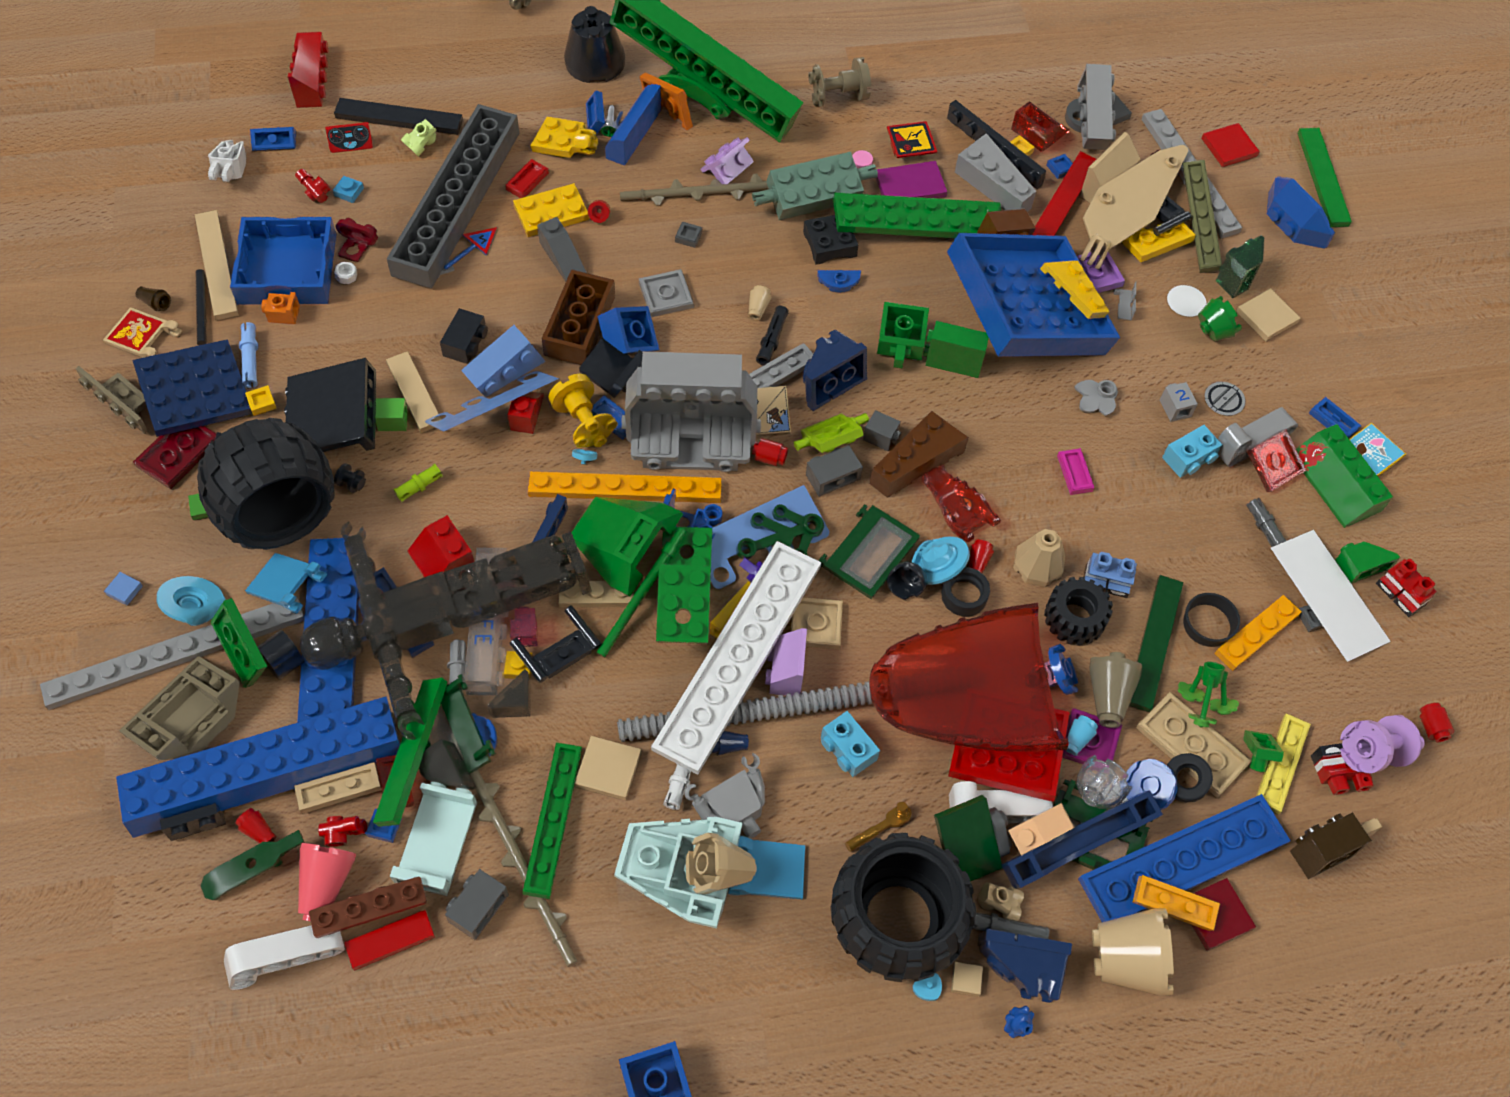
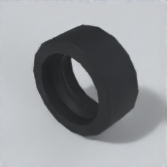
M964 567L959 574L944 582L941 591L942 601L953 614L962 617L974 616L980 613L986 606L990 595V583L980 571ZM957 582L972 583L980 591V597L972 603L962 602L953 596L951 592L952 585Z

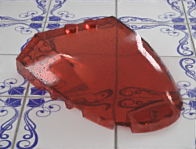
M1038 603L985 611L978 617L970 619L962 617L956 623L944 627L938 625L934 630L922 635L917 633L889 647L880 660L874 663L869 679V692L875 709L885 721L906 733L957 746L996 751L1067 750L1069 745L1068 738H1064L1058 728L1041 651Z

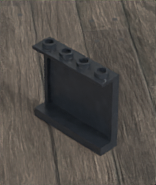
M366 357L287 377V387L285 388L287 399L286 407L284 408L285 423L292 422L306 431L321 447L323 452L360 444L366 451L375 449L376 369Z

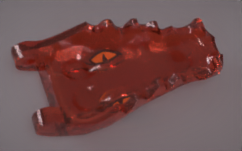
M944 465L932 468L922 476L923 483L931 491L939 505L948 527L963 541L969 543L974 540L973 532L987 523L992 527L1000 524L1001 519L991 509L983 494L978 493L975 487H968L965 480L961 481L958 476L953 478L946 471Z

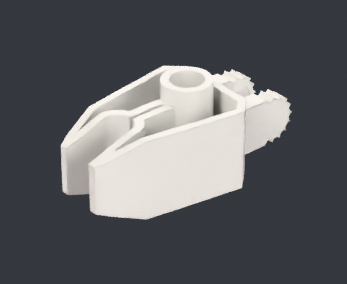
M233 140L222 141L208 154L210 161L208 177L210 180H217L218 177H221L223 181L229 182L232 179L241 178L246 166L245 147L243 141L235 145Z

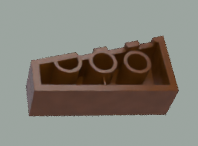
M931 411L872 469L869 484L888 498L912 484L913 480L920 476H926L930 473V470L939 465L943 466L956 455L960 456L963 454L969 437Z

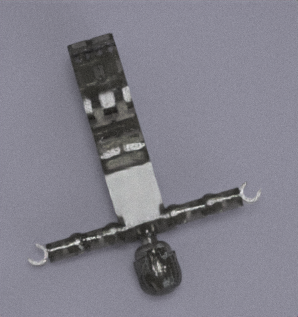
M347 522L341 528V535L345 541L344 546L360 600L358 604L363 622L356 625L353 619L347 617L341 619L328 617L314 622L302 633L300 650L309 664L320 670H328L337 666L342 661L362 654L364 650L363 642L369 641L373 656L379 661L393 712L398 722V728L403 737L413 740L416 738L411 731L405 730L406 725L414 721L419 724H425L415 708L411 695L412 682L406 677L401 662L402 650L454 634L452 625L457 628L475 625L515 608L566 591L576 583H578L582 595L591 593L592 589L572 532L569 531L561 534L564 543H562L561 538L558 536L546 537L498 554L489 563L487 558L383 592L379 589L374 574L376 570L375 562L369 557L364 542L366 532L363 526L356 535L348 536L353 528L350 522Z

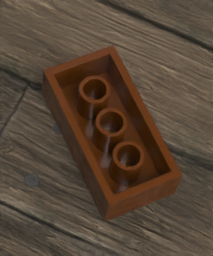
M571 269L542 336L544 356L582 365L595 348L601 334L597 316L609 311L614 302L615 282L613 279Z

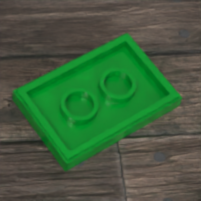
M230 598L223 601L212 618L211 624L243 687L247 688L254 685L267 668V665L234 600Z

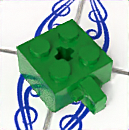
M884 302L877 354L894 356V368L902 369L904 358L922 360L929 308Z

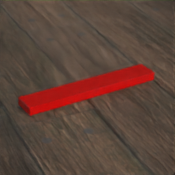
M1082 151L1079 152L1035 225L1036 229L1032 235H1056L1079 196L1088 169L1097 160L1096 158Z

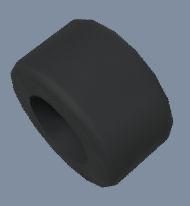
M1192 753L1179 754L1173 757L1167 764L1173 770L1176 779L1178 772L1183 768H1191L1198 775V783L1192 788L1182 787L1177 781V793L1174 799L1185 803L1196 802L1202 799L1211 789L1213 782L1212 770L1209 764L1200 756Z

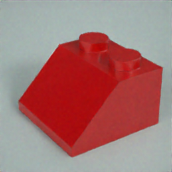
M448 515L426 526L407 550L431 589L475 566L471 549Z

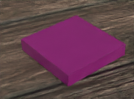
M1072 708L1065 742L1074 719H1078L1080 715L1090 718L1098 725L1096 729L1097 734L1077 756L1063 749L1062 758L1109 773L1122 724L1117 728L1104 727L1099 724L1097 716Z

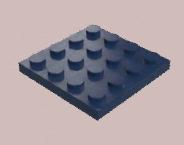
M228 339L132 360L156 437L253 414Z

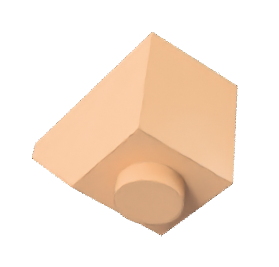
M1060 803L1012 827L1008 831L1022 855L1073 829L1074 825L1064 806Z

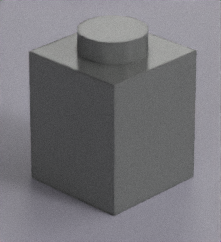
M875 410L865 427L863 440L889 451L891 445H896L902 433L899 431L901 421Z

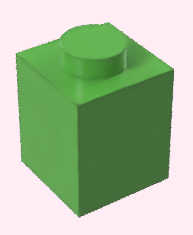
M376 398V426L378 431H407L408 408L405 398Z

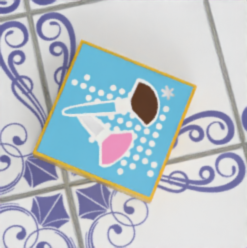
M1372 423L1349 439L1378 477L1406 455L1402 449Z

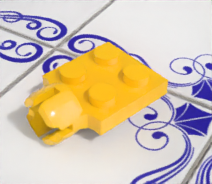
M547 116L530 146L532 152L571 158L577 152L584 155L594 154L595 150H597L598 138L596 137V131L586 129L585 122Z

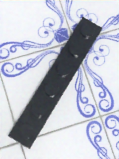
M957 100L950 103L947 119L952 124L956 125L975 141L987 134L1034 188L1038 189L1043 185L1046 175L1044 168Z

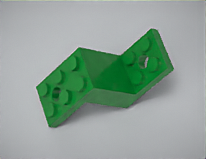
M675 527L671 534L663 531L662 547L665 542L670 541L678 527ZM681 527L687 533L678 545L677 553L673 558L669 559L667 564H659L656 642L708 644L712 528ZM682 547H691L694 550L693 556L688 559L681 557L679 552ZM680 610H686L690 613L691 618L689 622L681 624L677 622L676 614Z

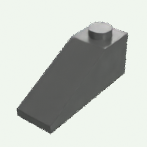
M557 217L537 225L539 243L565 282L571 269L587 273L566 229Z

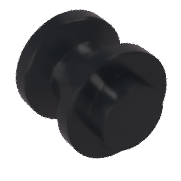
M347 463L342 464L338 468L334 477L335 485L341 487L346 484L347 490L351 493L360 491L366 483L365 473L361 470L352 472L351 465Z

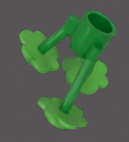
M1205 662L1204 666H1199L1198 673L1192 684L1179 682L1178 692L1181 693L1184 699L1190 702L1195 700L1198 702L1203 701L1200 715L1188 714L1189 718L1194 719L1193 723L1200 728L1209 727L1210 723H1217L1216 719L1206 717L1209 702L1210 710L1217 711L1221 715L1237 711L1239 701L1227 698L1226 680L1228 672L1225 671L1223 665L1216 662ZM1201 679L1203 680L1202 684L1207 686L1205 693L1197 689ZM1220 684L1221 699H1212L1210 701L1212 689L1217 688Z

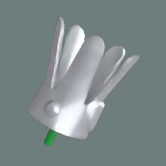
M613 105L609 107L605 124L601 128V133L607 137L613 136L619 127L623 111H620L614 122Z

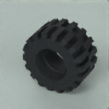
M1070 577L1068 581L1064 579L1059 583V586H1055L1047 602L1044 616L1047 617L1045 620L1046 625H1051L1049 631L1052 634H1058L1057 639L1060 641L1065 639L1067 640L1066 643L1070 645L1076 642L1077 646L1083 645L1084 641L1090 644L1094 639L1097 640L1101 636L1113 612L1111 610L1113 607L1112 601H1108L1110 595L1108 592H1103L1104 587L1101 584L1097 586L1094 584V580L1086 581L1085 577H1079L1078 580L1075 577ZM1067 605L1083 607L1090 617L1081 618L1075 616L1068 610Z

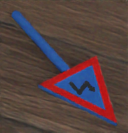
M497 227L462 234L472 245L447 263L444 269L450 268L474 248H478L487 255Z

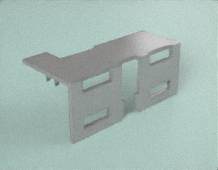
M1136 282L1132 291L1114 289V295H1119L1120 298L1118 303V319L1130 321L1133 319L1136 311V299H1134L1136 296Z

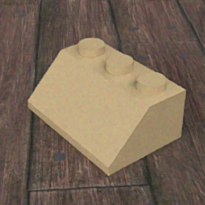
M1124 132L1089 167L1080 193L1081 198L1091 203L1099 187L1140 163L1141 159L1128 133Z

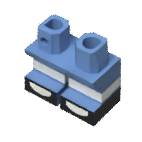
M1105 552L1093 553L1085 566L1083 577H1085L1086 581L1094 580V584L1097 586L1101 584L1104 587L1103 592L1106 588V592L1109 594L1128 598L1130 587L1134 584L1137 563L1129 558L1122 560L1113 558L1109 553Z

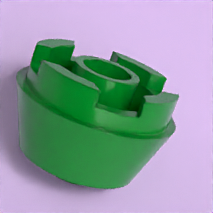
M1222 296L1216 299L1212 298L1198 313L1201 330L1205 335L1208 334L1213 341L1235 337V334L1242 330V326L1240 324L1236 325L1235 317L1238 316L1228 300L1226 302L1222 301Z

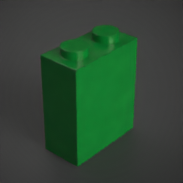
M936 321L934 330L929 329L926 340L927 343L923 356L927 357L925 366L978 378L989 337L986 332Z

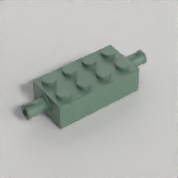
M842 153L770 170L766 181L768 190L753 192L752 198L753 201H756L754 202L755 206L773 202L778 219L783 220L833 208L834 193L863 194L864 189L861 181L877 178L878 172L877 169L874 170L876 168L875 164L857 168L852 153Z

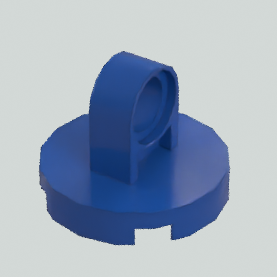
M1059 644L1050 647L1048 651L1049 661L1037 665L1031 670L1029 675L1030 681L1035 687L1047 689L1059 685L1066 695L1078 692L1079 689L1074 687L1075 684H1078L1077 674L1071 658H1065L1062 653L1066 651L1063 645ZM1041 670H1046L1049 675L1047 682L1044 684H1039L1036 680L1037 673Z

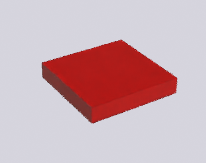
M1239 123L1203 133L1201 138L1222 167L1257 157L1260 152Z

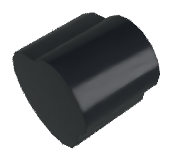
M283 630L278 631L258 646L268 669L278 680H282L305 662L295 644Z

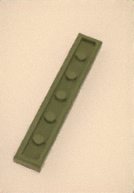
M1205 159L1184 162L1183 172L1189 210L1192 216V229L1196 235L1194 241L1199 272L1222 270Z

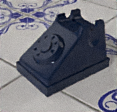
M836 329L829 332L830 338L821 337L816 340L817 347L811 359L807 360L805 365L803 383L805 384L807 407L812 411L830 402L831 398L835 399L867 380V347L862 342L856 343Z
M986 929L979 934V950L987 958V964L1007 983L1012 982L1020 991L1022 998L1031 1000V996L1038 997V994H1040L1042 1002L1050 1003L1053 1000L1057 1001L1060 999L1068 956L1071 955L1072 943L1021 934L1015 936V933Z

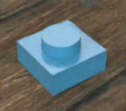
M343 176L333 189V194L337 198L354 203L364 189V186L360 181Z

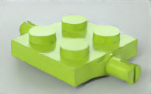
M841 413L802 429L803 439L794 441V447L797 451L813 446L821 453L831 452L837 446L853 443L857 438L864 436L860 425L868 423L869 417L864 413L850 418Z

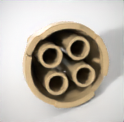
M1153 908L1098 923L1097 929L1092 930L1093 947H1098L1099 958H1094L1095 976H1101L1102 982L1155 995L1172 996L1174 991L1173 985L1168 984V978H1172L1174 974L1171 931L1169 926L1163 923V919H1168L1167 909Z

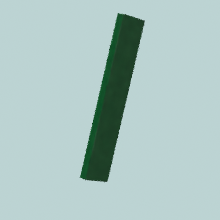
M1159 575L1136 661L1142 664V673L1129 705L1131 707L1149 713L1153 709L1184 582Z

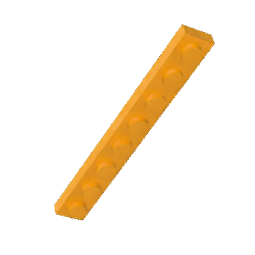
M530 471L528 496L556 498L557 494L566 498L578 499L605 497L638 501H664L666 494L670 495L672 489H676L675 502L721 503V478Z

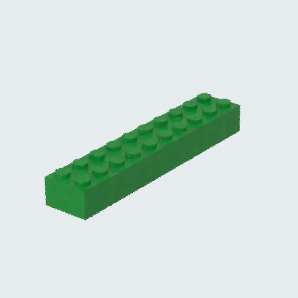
M615 0L610 24L687 78L696 81L710 90L725 105L779 143L792 128L804 103L660 0Z

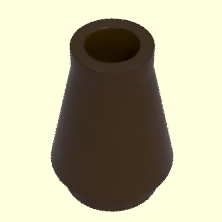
M140 286L136 290V298L155 311H165L171 304L170 295L163 289Z

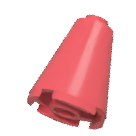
M301 844L298 913L304 914L302 920L310 921V910L335 902L355 861V853L331 847H320V845Z

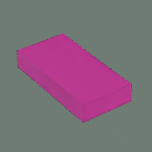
M1081 448L1059 451L1057 458L1070 495L1093 492L1095 487Z

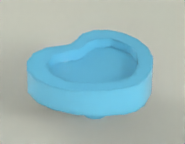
M574 449L572 450V457L581 460V464H586V461L597 459V452Z
M935 973L933 977L915 981L912 986L913 992L922 1000L936 1001L942 991V982L939 975Z

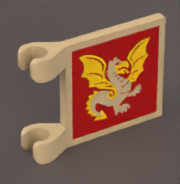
M130 307L103 341L106 344L144 358L156 355L157 351L150 346L163 330L173 337H178L182 330L177 328L178 323L176 321H166Z

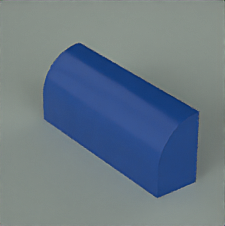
M650 84L643 89L605 147L606 159L624 166L626 165L661 111V85Z

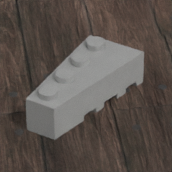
M1086 64L1077 85V92H1080L1078 103L1082 105L1080 120H1084L1081 126L1083 149L1107 150L1111 142L1115 141L1116 130L1113 129L1115 111L1112 110V105L1115 101V92H1112L1115 76L1111 74V65Z
M987 134L958 154L955 173L993 202H1000L1001 208L1004 210L1026 209L1027 212L1032 208L1036 190Z

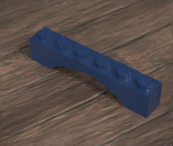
M1145 791L1075 826L1051 841L1001 864L1012 887L1019 889L1073 859L1141 827L1163 814L1151 791Z

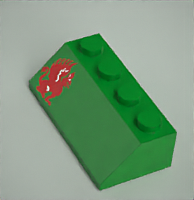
M1338 424L1317 432L1291 452L1298 467L1344 528L1382 512L1393 498L1392 494Z

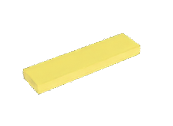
M1289 714L1283 716L1275 739L1284 752L1282 762L1268 760L1266 771L1263 774L1256 795L1262 794L1271 810L1278 815L1282 812L1311 725Z

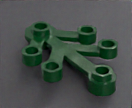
M776 505L772 511L773 518L778 521L787 519L797 524V526L789 528L766 518L761 512H756L750 520L752 527L756 529L764 527L775 532V534L756 541L744 538L739 541L736 552L742 559H751L756 551L775 545L777 541L790 547L793 538L803 534L800 545L795 550L807 555L812 537H817L822 533L824 522L817 514L810 513L802 516L788 510L785 505ZM776 510H782L784 512V515H778L776 513ZM759 517L762 523H756L754 518ZM808 523H813L815 529H810ZM747 547L750 553H743L742 548Z

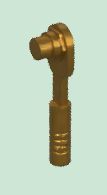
M899 802L897 807L886 814L885 820L845 842L846 848L852 852L890 826L900 827L911 819V809L905 802Z

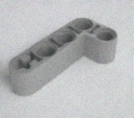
M1283 407L1272 411L1243 428L1237 423L1231 424L1218 438L1222 444L1218 455L1228 467H1231L1250 457L1248 453L1250 449L1281 432L1283 438L1290 435L1298 427V424Z

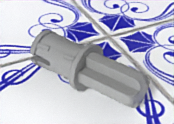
M456 639L450 643V662L447 663V668L450 669L449 683L458 679L457 676L460 674L465 679V669H467L468 663L465 662L466 644L463 640Z

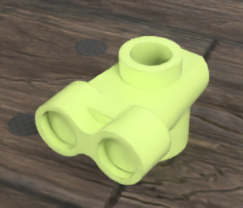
M425 119L418 123L410 134L406 133L401 141L416 155L420 156L425 150V145H431L435 142V132L437 130Z

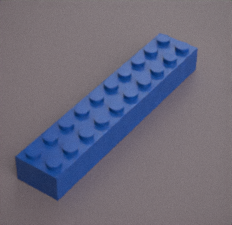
M387 696L116 776L122 823L131 836L135 838L161 830V819L214 803L223 811L295 789V785L373 762L377 764L396 758L400 740Z

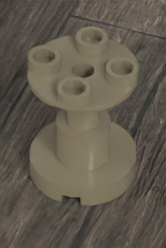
M854 58L851 70L840 71L839 76L823 78L820 66L815 64L812 72L808 73L810 85L813 84L814 93H812L813 104L823 107L825 104V91L841 89L842 93L854 91L859 101L869 99L871 92H867V87L871 86V77L868 64L864 63L865 58Z

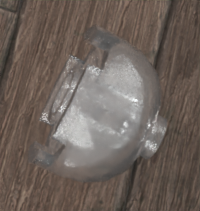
M1091 756L1084 762L1077 774V789L1084 802L1092 807L1101 809L1113 808L1122 803L1132 790V786H1129L1126 781L1129 777L1121 766L1110 759L1104 762L1097 760V756Z

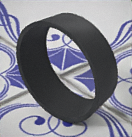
M1201 593L1189 601L1184 614L1183 624L1186 633L1192 640L1203 646L1216 647L1226 643L1237 633L1240 627V615L1235 605L1226 597L1216 593ZM1199 605H1210L1218 608L1226 615L1229 621L1230 632L1228 637L1210 639L1199 634L1192 627L1188 612Z

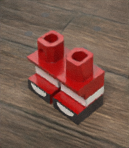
M1412 559L1402 560L1389 569L1388 573L1376 582L1390 599L1397 596L1393 602L1408 617L1425 607L1437 592L1434 589L1435 582L1430 577H1422L1417 571V564Z
M1342 743L1319 746L1311 755L1321 784H1328L1333 795L1347 793L1350 790L1347 781L1353 780L1358 792L1368 791L1374 786L1371 773L1354 771L1346 764L1340 751L1343 748Z

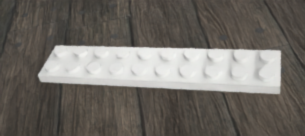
M778 541L775 543L652 744V751L697 775L699 774L821 567V562Z

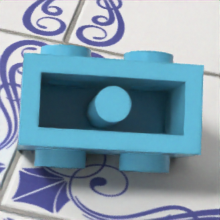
M1202 425L1169 444L1162 458L1181 478L1188 473L1190 475L1194 474L1205 463L1211 464L1219 457L1218 452L1222 444L1205 425Z
M848 711L822 728V745L828 752H833L838 758L837 763L844 772L848 771L852 777L878 760L880 749Z

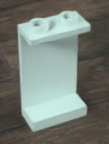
M430 782V784L421 783L420 789L423 797L399 867L393 866L390 878L394 883H399L419 876L422 880L424 891L447 896L477 801L472 792L464 788H456L455 791L447 789L445 785L438 782Z

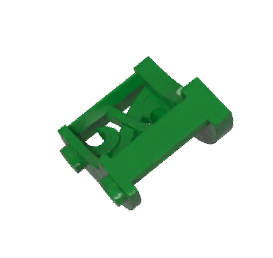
M674 68L666 75L658 77L683 89L687 97L696 100L706 107L716 119L729 116L733 110L726 106L710 90L696 81L687 78Z

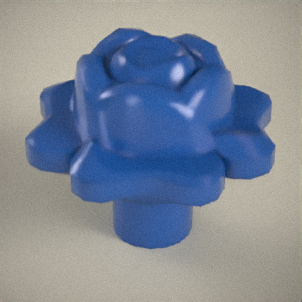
M1028 1006L1014 1007L1005 1016L1006 1025L1004 1031L1009 1033L1011 1038L1029 1035L1033 1030L1032 1020L1034 1013L1029 1011Z

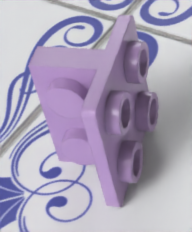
M738 137L731 143L724 144L718 149L719 153L711 155L704 161L706 165L700 169L702 173L711 170L721 184L731 182L754 162L744 148V145L750 141L749 138L746 137L740 140Z

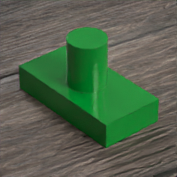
M1245 730L1243 741L1253 754L1250 764L1252 770L1265 772L1268 760L1282 762L1284 752L1271 734Z

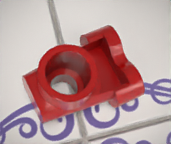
M299 169L295 173L298 181L307 188L305 194L313 202L317 200L323 203L328 199L326 193L331 188L320 176L314 179L305 169Z
M343 816L327 817V823L319 824L318 832L319 836L324 838L326 847H340L347 845V835L365 834L368 826L366 820L360 819L358 816L346 817L344 819Z

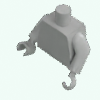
M752 753L754 762L751 765L747 764L746 757L743 756L741 759L742 765L749 769L748 772L744 769L702 794L701 797L698 794L689 796V791L691 788L696 787L695 784L688 785L684 793L688 800H694L692 805L702 820H706L707 817H720L742 822V831L749 839L754 838L761 832L755 820L761 816L762 807L765 804V785L760 769H757L760 759L754 753Z

